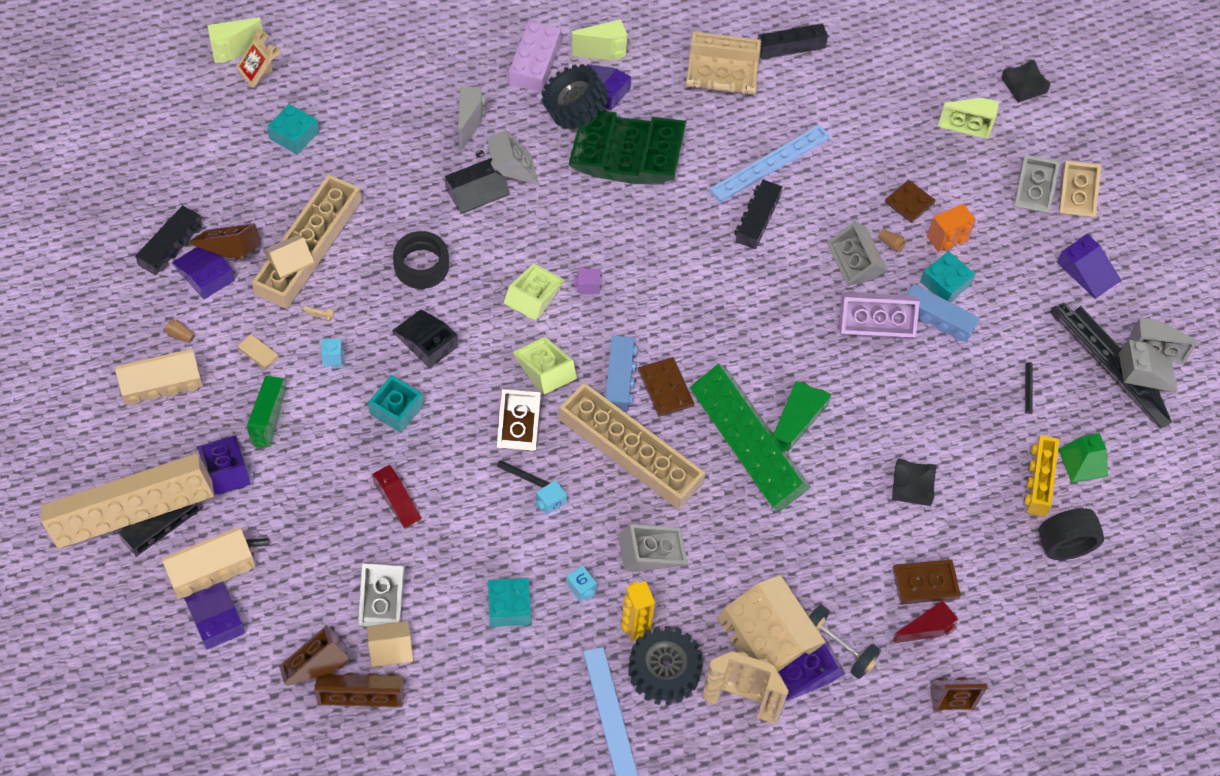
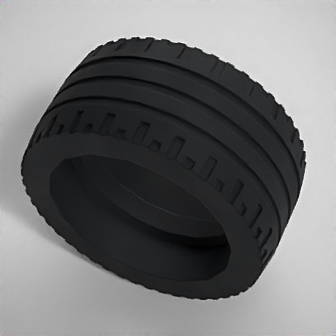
M414 231L404 235L395 245L393 252V265L396 276L403 284L414 289L432 288L441 283L449 269V253L443 239L428 231ZM417 250L433 252L439 257V261L433 267L424 270H416L403 263L407 255Z
M1087 508L1072 509L1058 513L1045 520L1039 527V535L1044 550L1052 560H1068L1091 553L1104 542V534L1099 519L1093 510Z

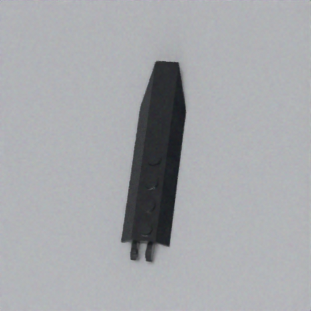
M1064 302L1058 304V306L1051 307L1050 312L1053 317L1059 319L1064 324L1065 328L1076 337L1077 341L1089 351L1090 355L1101 364L1103 369L1107 370L1161 429L1172 423L1158 389L1124 383L1119 358L1120 346L1082 306L1078 307L1075 311Z

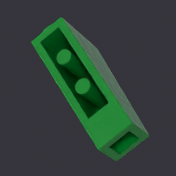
M264 377L247 423L251 445L257 448L271 447L286 390L284 378Z
M795 381L774 432L775 437L785 451L789 452L827 408L832 394L822 389L813 388L806 383Z

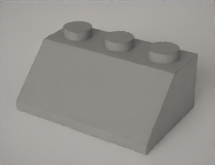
M854 221L827 242L847 286L873 280L887 270L867 227Z

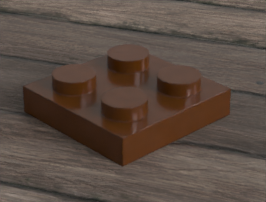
M909 179L885 199L887 205L910 223L918 219L936 201Z

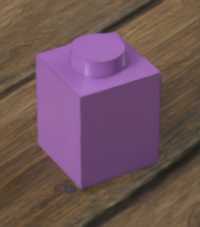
M579 268L578 275H574V286H577V293L599 294L601 269Z

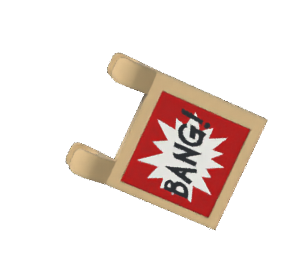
M258 29L254 33L253 42L236 67L253 88L258 83L271 60L280 54V49L278 47L274 49V46L271 44L268 45L267 51L261 47L260 44L267 39L268 35L266 32L262 33Z

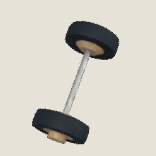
M819 605L813 612H809L808 616L818 631L821 629L857 657L850 673L860 679L867 671L871 672L877 664L876 659L881 650L876 645L871 644L865 651L860 654L823 626L830 611L825 606Z

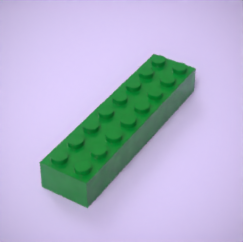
M718 363L689 387L772 508L779 511L783 510L811 488L726 367Z

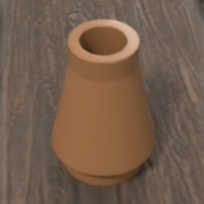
M885 229L878 236L894 252H901L906 245L904 236Z
M171 319L165 328V333L169 337L190 343L195 336V333L191 332L179 320Z

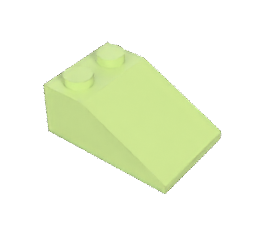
M260 17L208 25L214 62L225 63L245 54L254 40L255 31L258 29L263 33Z
M621 19L572 31L571 55L609 61L614 59L620 60L626 57L628 34Z
M985 98L944 103L937 127L989 139L996 119L999 102Z
M533 263L509 286L504 304L536 321L544 313L565 280Z
M546 337L513 351V355L534 386L543 394L550 393L577 379L573 360Z

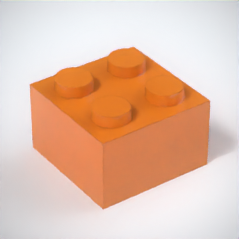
M963 203L933 216L927 238L938 253L943 250L949 251L955 245H962L969 240L976 219Z

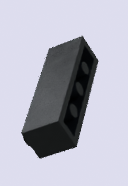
M824 24L758 34L757 39L761 40L760 59L826 49L828 34Z
M764 179L760 186L756 185L753 193L755 195L754 199L750 198L747 205L748 211H744L741 218L742 224L736 227L734 233L737 236L736 243L755 250L757 249L781 197L783 186Z
M182 205L135 255L138 266L155 276L160 271L162 272L166 268L167 263L178 255L179 250L190 242V238L201 230L202 221L200 215Z
M197 502L123 527L118 533L122 542L137 557L202 510L201 503Z

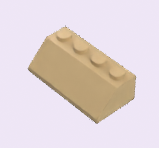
M193 349L114 366L125 405H136L140 401L157 400L162 396H175L179 392L195 391L203 387Z
M240 527L161 558L178 600L256 568Z

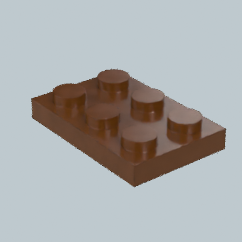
M674 357L638 367V372L658 417L694 407V401Z
M952 559L893 565L892 569L900 605L957 600L961 597Z

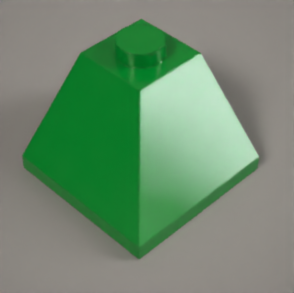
M1100 433L1081 436L1058 449L1071 483L1108 477L1107 449Z

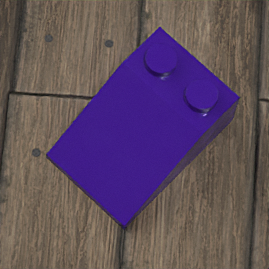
M587 64L596 71L607 89V104L602 106L612 111L630 90L631 76L617 68Z
M1089 234L1084 235L1064 249L1058 258L1057 263L1094 299L1121 281L1102 247Z
M199 247L192 249L171 262L203 300L235 281L232 268L220 255Z
M236 435L197 446L200 458L212 479L214 495H221L227 491L251 485Z
M223 581L212 585L208 589H203L188 597H184L206 650L245 634L243 624Z
M824 636L822 637L826 641L825 644L811 654L803 653L778 671L788 689L786 701L828 685L846 674Z

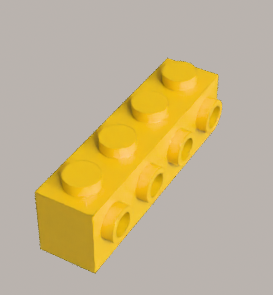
M1040 435L1036 444H1032L1031 455H1033V460L1030 461L1028 471H1031V477H1028L1026 488H1029V494H1026L1024 505H1027L1026 513L1046 517L1052 506L1059 439Z
M646 581L631 583L626 587V593L623 596L624 604L622 605L623 613H621L622 621H620V626L623 633L627 632L630 642L635 641L639 636L643 638L645 631H651L655 601Z

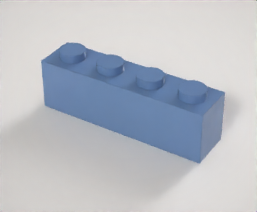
M913 284L907 295L916 296L920 301L918 318L926 324L937 327L941 332L949 333L956 340L967 343L976 329L980 318Z
M612 336L606 399L623 412H627L628 405L632 406L633 394H629V391L634 388V378L631 377V373H635L636 361H632V358L637 355V345H634L633 337Z

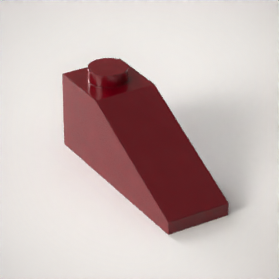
M390 464L373 473L374 485L404 529L422 519L400 478Z
M942 600L896 632L893 641L900 643L937 638L943 634L949 635L956 629L955 625L959 618Z

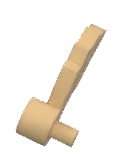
M306 306L302 308L311 317H326L327 322H330V318H333L334 311L332 309H326L323 312Z

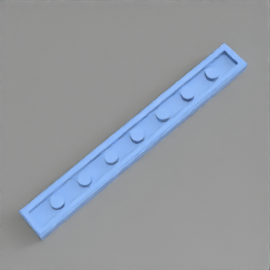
M817 125L711 187L709 192L719 203H722L829 140L830 135L820 125Z
M604 647L583 651L615 776H638Z

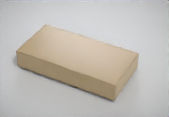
M252 334L237 346L238 350L265 371L279 359L278 354Z

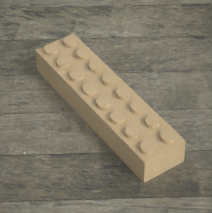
M329 174L281 240L282 242L296 235L304 237L314 264L280 279L269 260H267L252 281L254 295L288 309L361 203L359 187Z
M585 382L559 407L560 421L678 510L703 485L705 478L703 470Z
M196 453L41 505V523L56 547L60 549L214 497L213 483L199 454Z

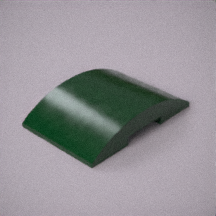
M602 111L596 113L598 115L597 118L594 119L592 117L589 119L590 123L586 124L584 122L582 127L577 128L569 159L570 167L597 178L629 184H652L675 178L687 120L652 116L651 121L617 117V112Z

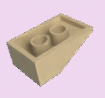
M1065 161L1062 164L1060 214L1096 217L1101 164Z

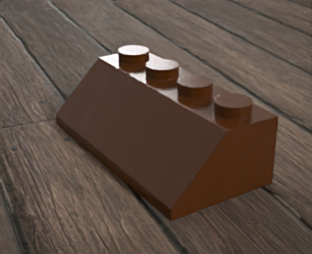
M332 672L317 677L314 692L318 705L403 708L404 678L398 674L379 676L375 673H368L366 675L346 673L345 675H337Z

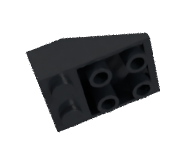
M422 309L392 330V333L428 368H431L458 347V335L445 322Z

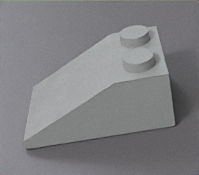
M460 87L459 150L464 149L481 124L482 116H485V106H482L485 105V94L481 93V87Z
M507 130L487 139L489 144L487 149L492 156L491 165L495 171L498 170L506 177L533 184L539 183L532 155Z
M1025 155L1022 160L1014 207L1050 214L1060 161Z
M1139 318L1129 337V340L1149 344L1176 363H1186L1197 345L1196 339L1159 320Z
M1128 340L1119 352L1124 383L1177 392L1172 361L1145 342Z
M629 524L618 533L624 571L641 572L688 565L681 528Z
M370 562L362 564L358 626H374L400 622L406 565Z

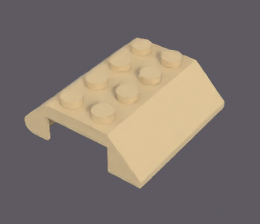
M693 32L686 86L706 87L707 89L730 92L739 91L744 94L755 95L761 40Z
M781 575L756 584L726 606L717 618L726 633L734 629L736 630L730 640L732 643H735L734 646L738 652H744L749 657L755 659L762 658L775 666L777 672L803 653L811 654L826 643Z
M731 651L711 660L702 697L705 701L717 705L720 692L724 690L760 702L761 705L757 718L777 725L788 689L773 664L762 658L755 659L749 657L744 652Z

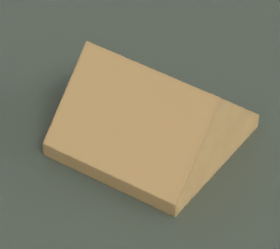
M299 235L263 250L280 279L314 264L304 237Z
M408 621L367 626L371 667L413 662Z

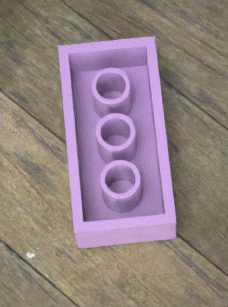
M528 21L509 70V85L538 92L543 91L561 43V28Z
M842 292L839 330L841 334L916 338L920 301L916 296Z

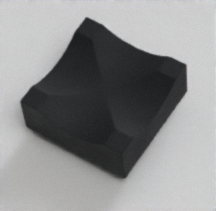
M1034 59L1018 67L1005 68L1001 77L1018 103L1048 93L1051 85L1040 73Z
M897 459L892 500L931 506L934 500L937 465L917 464L905 459Z

